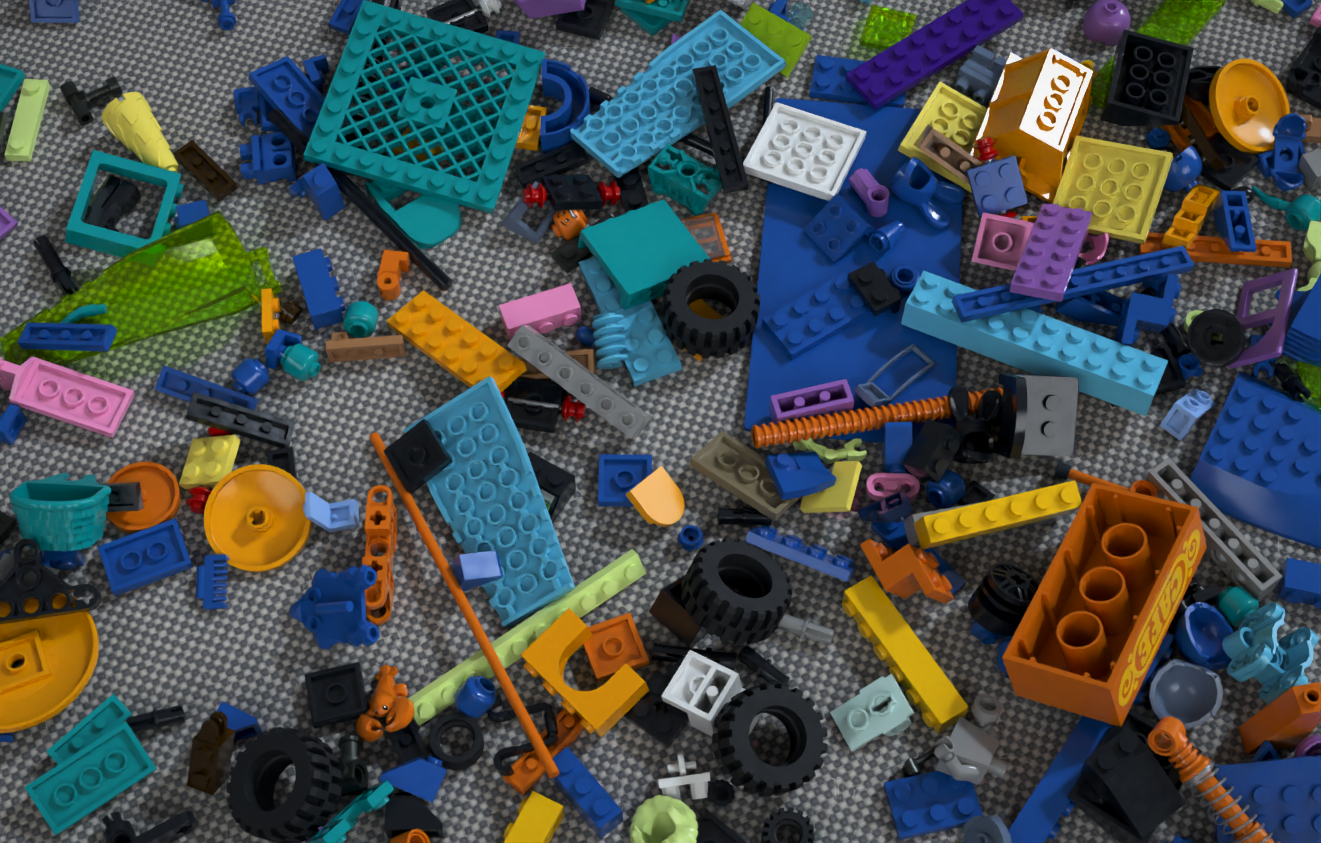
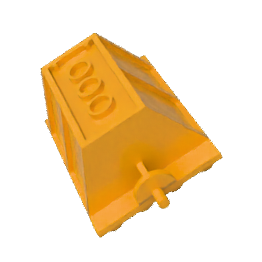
M1051 48L1025 58H1020L1010 53L970 154L974 157L980 154L979 149L973 148L977 144V139L991 136L992 140L997 139L993 147L996 150H1000V153L994 159L997 160L1015 155L1024 190L1041 200L1053 204L1076 136H1079L1093 99L1090 96L1093 71Z

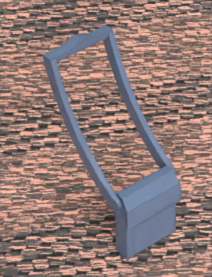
M912 344L882 366L868 382L857 385L854 392L871 408L874 406H885L887 403L892 402L919 376L933 368L936 363ZM913 350L929 365L912 376L889 397L873 381L892 363Z

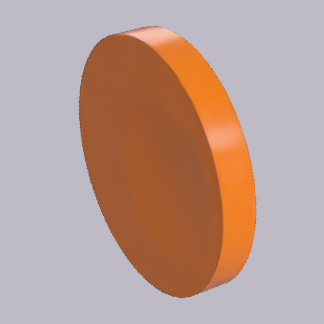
M155 462L132 463L118 470L108 480L107 484L140 482L144 508L139 511L106 513L110 523L122 532L134 534L172 520L179 510L181 504L179 483L174 474L161 464Z

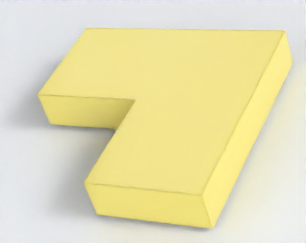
M859 461L835 462L832 475L836 477L835 485L820 492L803 496L800 505L801 511L803 513L850 512L862 468Z

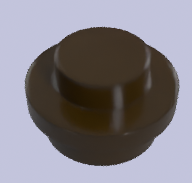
M294 300L292 303L288 301L282 307L280 314L282 315L281 321L283 323L293 324L298 319L303 310L299 306L298 301Z

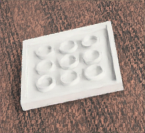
M776 102L743 162L745 173L830 201L838 194L865 140L867 131Z

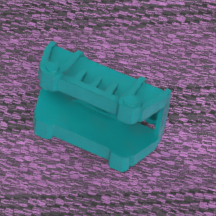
M670 143L662 149L648 167L652 191L659 196L664 194L687 207L694 216L702 214L711 202V199L722 190L719 174L713 166H706L685 154L684 150L672 147ZM669 164L671 165V170H662L657 165L666 166ZM695 183L706 185V189L710 193L706 195L697 190Z

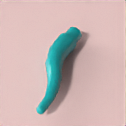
M90 304L79 307L70 312L60 323L73 324L83 318L107 314L106 304Z

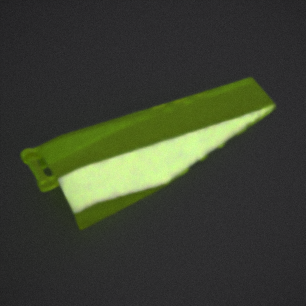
M218 210L127 254L104 269V274L94 281L88 280L82 284L83 288L71 296L69 294L61 298L62 302L50 310L45 308L37 313L35 317L28 319L2 336L0 343L5 361L20 366L33 356L63 366L104 352L22 349L17 342L27 322L60 323L70 312L79 307L90 304H106L107 314L83 318L73 324L113 325L117 333L110 346V351L154 336L235 315L258 304L261 301V289L272 288L275 295L282 288L280 282L275 279L269 261L270 254L266 247H259L251 252H247L231 223ZM255 262L260 263L266 283L262 285L258 281L253 266Z

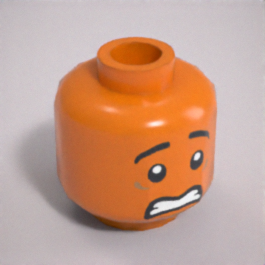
M559 210L553 215L555 223L551 227L558 238L563 236L565 240L569 241L580 235L581 230L587 227L586 224L589 221L583 210Z

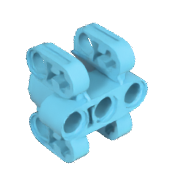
M1270 602L1247 615L1241 622L1239 630L1225 637L1222 643L1225 653L1232 659L1228 665L1227 673L1238 682H1244L1252 677L1261 682L1263 687L1259 692V697L1268 705L1291 687L1308 684V677L1303 673L1304 669L1309 667L1313 661V649L1319 640V636L1311 629L1301 627L1277 641V630L1285 624V610L1276 602Z

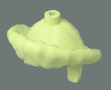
M656 795L653 798L646 799L642 805L637 807L632 817V824L629 830L630 843H696L698 836L696 814L683 801L670 796Z

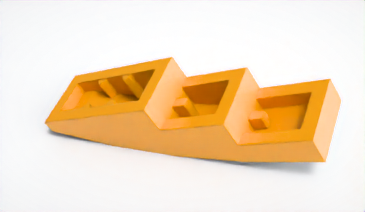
M1200 184L1195 185L1184 198L1182 207L1174 216L1172 226L1165 233L1162 243L1172 247L1184 245L1187 251L1208 218L1220 190Z

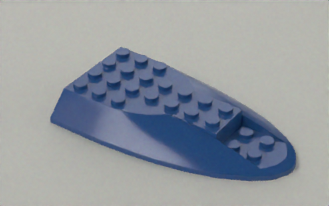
M1239 371L1190 480L1221 513L1283 538L1321 549V407L1306 399H1303L1305 401L1303 403L1295 401L1288 391Z

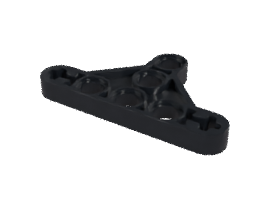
M23 539L16 543L13 551L14 567L0 582V604L9 603L11 611L6 617H0V624L94 610L100 605L102 596L96 587L90 584L70 586L43 565L41 547L35 541ZM32 545L35 549L34 555L30 559H22V548ZM28 572H35L37 575L36 582L31 586H25L23 584L24 575ZM86 591L94 595V598L89 599V604H87L83 600L74 601L71 593L74 592V596L77 598L86 596ZM57 595H65L67 598L66 605L61 609H55L52 604L53 599ZM29 599H37L39 602L38 609L33 613L25 611V604Z

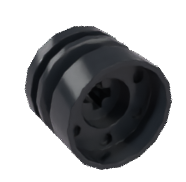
M1210 309L1203 311L1193 319L1188 327L1187 340L1189 348L1196 358L1208 367L1222 368L1230 366L1240 358L1245 350L1246 337L1244 329L1235 315L1226 310ZM1214 335L1216 337H1220L1221 335H1223L1221 338L1223 340V344L1219 345L1218 343H1216L1213 346L1212 344L1214 342L1212 340V337Z
M1004 562L994 563L989 568L987 575L982 579V584L976 588L968 600V610L975 621L986 630L1004 637L1013 636L1039 585L1032 576L1021 568Z

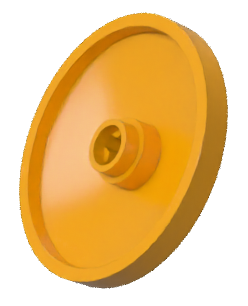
M1241 58L1222 66L1212 79L1209 90L1210 110L1222 136L1233 147L1243 152L1260 154L1273 149V129L1280 118L1290 114L1285 90L1275 74L1258 61Z
M248 465L230 472L213 488L205 505L204 529L210 546L216 554L228 555L230 559L225 562L244 571L267 572L286 565L304 548L312 530L313 522L306 518L303 511L306 490L291 474L271 465Z

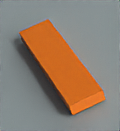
M564 708L556 716L558 728L556 736L559 739L555 746L547 748L552 758L567 746L569 747L584 730L579 723L582 718L576 713L571 716ZM546 728L540 734L542 740L550 737L547 735ZM534 750L523 753L511 766L515 774L502 776V778L525 797L543 777L546 770Z

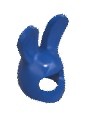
M916 157L907 160L895 173L889 184L892 193L907 204L916 205L927 221L939 229H944L949 225L950 217L931 200L932 196L948 204L956 205L964 199L965 195L961 187L938 181L932 171Z

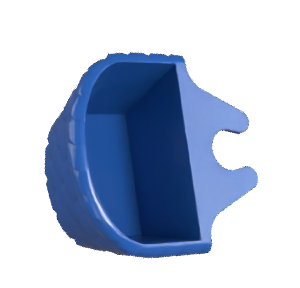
M1321 274L1312 289L1308 291H1294L1282 350L1283 355L1310 368L1321 367ZM1278 290L1275 293V298L1277 300H1279L1281 290Z

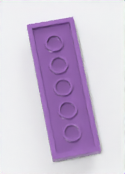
M1043 204L1012 279L1010 292L1062 302L1090 226L1092 212L1081 208L1060 207L1057 204Z

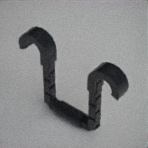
M496 695L495 703L486 712L489 719L493 722H504L517 717L514 710L493 712L496 706L502 704L501 695ZM546 702L525 707L528 714L545 712L546 731L550 737L544 739L543 742L547 748L555 746L559 738L556 736L558 728L555 712L552 711L553 707ZM527 743L499 750L495 754L493 761L497 772L503 776L515 774L510 765H501L502 761L506 758L534 751L532 744Z

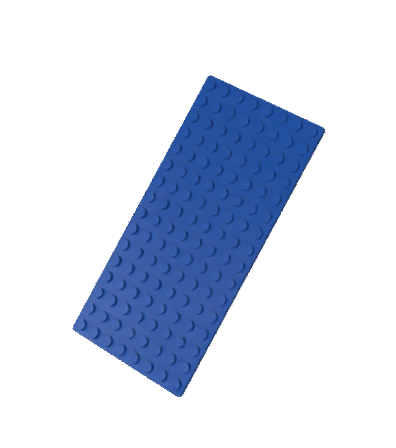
M786 98L776 99L775 103L778 102L867 131L865 140L838 195L845 198L875 229L898 220L904 225L905 231L888 251L881 253L871 247L869 237L864 235L838 262H834L804 232L806 225L829 201L776 183L772 185L767 183L757 293L760 295V310L757 326L752 338L744 429L751 432L753 425L760 427L761 424L765 423L768 426L772 422L769 412L770 396L847 379L854 399L853 411L855 412L856 409L863 411L864 408L871 410V407L854 392V389L857 385L868 382L882 366L912 344L927 354L936 364L909 384L892 402L887 403L885 407L888 404L893 406L896 403L902 405L903 402H909L910 404L913 400L918 402L920 399L926 401L927 398L934 399L939 397L941 399L942 396H948L949 390L956 386L957 345L901 324L905 304L912 292H900L902 300L898 312L893 313L889 309L875 317L871 313L793 360L789 358L762 324L764 317L844 271L849 274L872 262H875L879 269L885 271L888 281L893 268L906 264L916 268L920 276L923 271L960 284L963 200L959 204L952 205L932 196L931 200L950 217L949 225L944 229H939L927 221L916 205L903 202L892 193L889 187L895 173L910 159V157L899 152L898 148L922 109L882 106L874 110L870 105ZM860 168L867 169L879 185H883L889 190L888 211L884 216H870L866 211V204L849 184V177ZM931 170L938 181L957 185ZM906 275L898 277L899 280L903 282H909L912 280L910 277ZM911 350L885 369L873 383L891 397L906 381L929 364ZM952 416L949 419H945L944 417L942 420L935 419V421L949 424L952 427H954V421L952 419ZM921 420L918 424L912 422V445L925 424ZM882 427L879 430L873 428L872 431L865 429L864 432L857 430L854 434L851 432L847 435L841 433L840 436L833 434L832 437L825 435V438L850 441L859 438L862 442L882 443L884 429Z

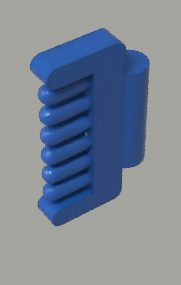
M206 555L204 566H197L196 600H203V608L206 610L228 608L227 603L217 602L226 601L227 597L216 596L227 593L226 589H216L227 587V583H216V581H226L228 577L226 575H216L228 573L227 569H217L228 566V563L225 562L230 559L228 555Z

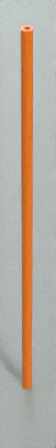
M372 433L369 436L372 445L549 778L558 776L560 772L417 504L411 493L405 489L383 450L386 447L379 433Z

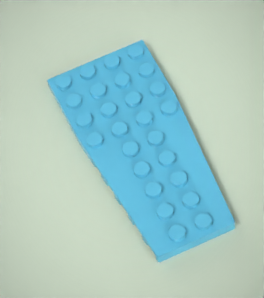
M719 10L665 49L648 64V69L645 72L639 71L632 77V83L627 87H620L616 91L617 95L610 101L605 100L601 103L600 110L593 116L588 114L583 119L584 123L576 130L573 128L570 130L571 138L619 178L661 152L668 143L672 145L705 124L692 76V69L716 65L729 109L784 69L786 61L726 13Z
M492 377L485 378L404 429L406 433L421 420L429 421L453 462L426 483L446 523L450 524L453 529L455 540L462 546L465 554L487 551L498 552L503 577L483 584L481 587L487 592L490 598L489 603L497 611L502 620L501 625L503 627H512L575 589L526 448L498 386Z

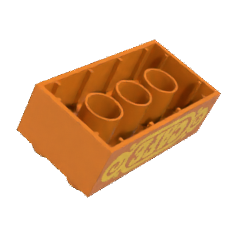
M1092 483L1002 657L1015 695L1122 727L1207 548L1198 507Z

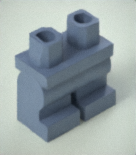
M977 45L973 50L972 56L959 69L954 90L963 95L970 92L973 94V101L982 106L990 103L1006 59L998 56L994 61L995 53Z

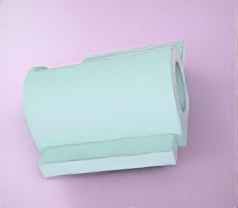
M892 674L875 680L859 691L860 694L830 712L852 752L882 733L886 736H894L901 733L912 724L909 717L915 714Z

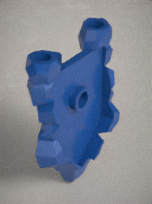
M364 564L359 568L351 566L345 571L338 572V574L329 572L325 568L316 571L311 582L312 587L308 588L305 594L302 595V598L290 607V616L302 622L303 626L307 627L310 632H314L313 637L320 648L328 650L339 642L349 643V645L355 647L361 644L366 647L372 646L380 637V633L376 625L366 620L365 590L375 584L377 572L369 565Z

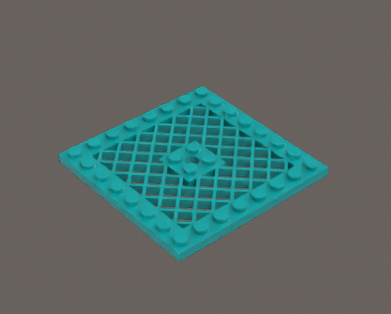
M363 0L304 152V160L320 165L324 163L325 166L493 214L542 69V59H545L546 52ZM390 36L394 42L384 45L381 39ZM413 42L416 49L407 52L404 46ZM374 43H376L378 48L372 50ZM398 49L401 55L392 58L389 52ZM436 49L439 55L430 59L427 52ZM383 55L386 61L376 64L373 58ZM421 55L424 61L415 65L412 58ZM459 56L462 62L453 65L450 59ZM367 61H368L369 64L371 65V67L365 69L366 64H367ZM406 61L409 68L400 71L397 65ZM444 62L447 68L438 71L435 65ZM482 62L485 68L476 72L473 65ZM391 67L394 74L385 77L381 71ZM429 68L432 74L423 78L420 71ZM467 68L470 75L461 78L458 72ZM505 69L508 75L499 78L496 72ZM376 74L379 80L369 83L366 77ZM414 74L415 77L411 76L409 83H407L405 77ZM452 74L456 81L446 84L443 78ZM490 75L493 81L484 85L481 78ZM361 80L364 86L358 88L359 82ZM399 80L403 87L393 90L389 84ZM475 81L478 88L469 91L466 84ZM510 83L509 89L507 91L504 85ZM384 87L387 93L378 97L374 90ZM460 87L464 94L457 96V88ZM498 88L501 94L492 97L489 91ZM369 93L372 99L362 103L359 97ZM483 94L486 101L478 104L474 97ZM404 95L401 103L397 97ZM354 100L357 106L350 108L351 103ZM392 100L395 106L386 110L382 103ZM468 100L472 107L462 110L459 104ZM504 101L502 110H500L497 104ZM423 102H431L434 106L426 109L421 104ZM377 106L380 113L370 116L367 110ZM454 107L457 113L450 116L452 108ZM491 107L495 114L486 117L482 110ZM362 113L365 119L355 123L351 116ZM476 113L480 120L470 123L467 117ZM395 114H397L398 121L396 123H394L390 118ZM346 119L349 126L342 128ZM385 119L388 126L378 130L375 123ZM462 120L465 126L456 130L452 123ZM497 121V124H496V127H495V130H494L493 127L491 126V123ZM370 126L373 132L363 136L360 129ZM408 126L411 133L402 136L398 130ZM446 126H447V128H448V130L450 131V133H448V134H446V135H444V136H440L439 133H442V134H443V133H444V130H445V128H446ZM485 127L488 133L479 137L475 130ZM354 132L357 139L347 143L344 136ZM393 132L396 139L386 143L383 136ZM432 133L435 139L425 143L422 136ZM470 133L473 140L464 143L461 136ZM377 139L381 146L371 150L367 143ZM416 139L420 146L410 150L406 143ZM455 140L458 146L449 150L445 143ZM491 140L489 148L487 150L484 143ZM401 146L404 153L394 156L391 149ZM440 146L443 153L433 156L430 149ZM478 146L482 153L472 157L469 149ZM463 152L466 160L457 163L453 156ZM425 153L428 159L418 163L414 156ZM448 159L451 166L442 170L438 163ZM484 160L483 166L480 169L477 163ZM471 166L475 173L465 176L462 169Z

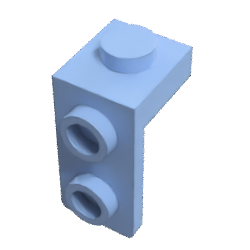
M312 492L305 493V502L303 503L304 514L307 519L330 533L359 527L358 501L355 499L329 504Z

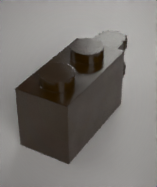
M221 711L212 713L209 718L210 720H206L202 724V729L192 740L187 780L188 787L211 795L229 778L235 730L227 728L228 717Z

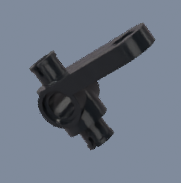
M118 811L110 813L113 821L110 820L108 815L102 819L106 827L103 833L106 843H124L126 841H131V843H171L190 833L198 825L193 812L187 811L137 836L130 821H123Z

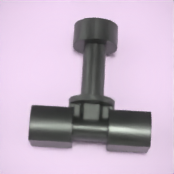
M114 76L105 80L107 85L87 94L84 90L79 92L73 81L66 82L60 86L64 98L69 106H72L73 113L81 126L87 125L94 120L89 110L92 107L91 102L109 94H112L113 97L123 94Z

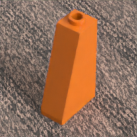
M1321 682L1291 687L1238 728L1246 755L1255 754L1264 741H1270L1274 749L1279 750L1296 747L1302 740L1308 737L1321 722Z

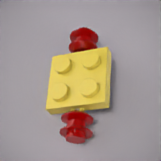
M209 427L207 430L212 437L192 439L179 482L183 489H190L189 494L193 498L187 499L186 505L190 507L192 512L204 514L205 505L211 493L210 488L215 487L223 477L232 472L241 441L233 433L214 427Z

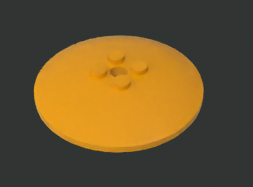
M63 594L57 595L53 599V607L55 609L63 608L67 603V598ZM29 599L25 604V611L27 613L35 612L39 607L38 600ZM9 603L0 604V617H6L11 611V606ZM88 611L0 624V733L24 730L47 721L64 710L83 691L94 672L99 655L98 631ZM25 660L19 668H11L15 661Z

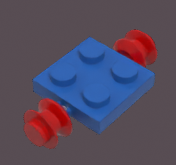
M991 136L977 139V144L973 148L979 149L980 154L975 158L984 161L985 164L966 169L978 216L982 218V214L985 212L990 214L999 213L997 214L999 216L1014 218L1017 213L1008 209L1028 203L1016 156L1010 155L995 160L994 158L1000 153V150H996L993 147L997 139L992 140Z

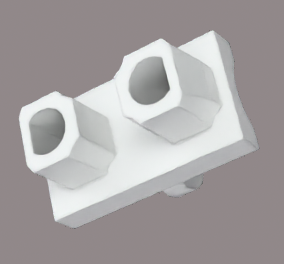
M683 754L677 755L678 763L667 765L668 773L679 772L680 776L657 779L658 788L662 789L663 796H670L681 800L679 786L690 784L692 800L708 797L707 781H711L710 772L686 775V771L697 768L696 761L685 762Z

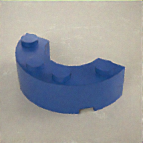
M542 59L543 96L553 97L563 104L558 111L550 115L541 116L542 153H547L574 142L571 138L570 130L572 128L576 130L584 123L583 119L590 114V99L587 83L581 74L575 73L571 70V66L565 63Z

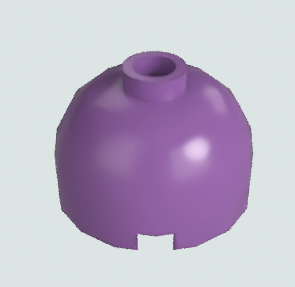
M1098 0L1089 7L1084 16L1083 31L1092 42L1096 43L1098 40L1105 42V46L1116 45L1123 30L1130 29L1131 16L1127 7L1118 0Z

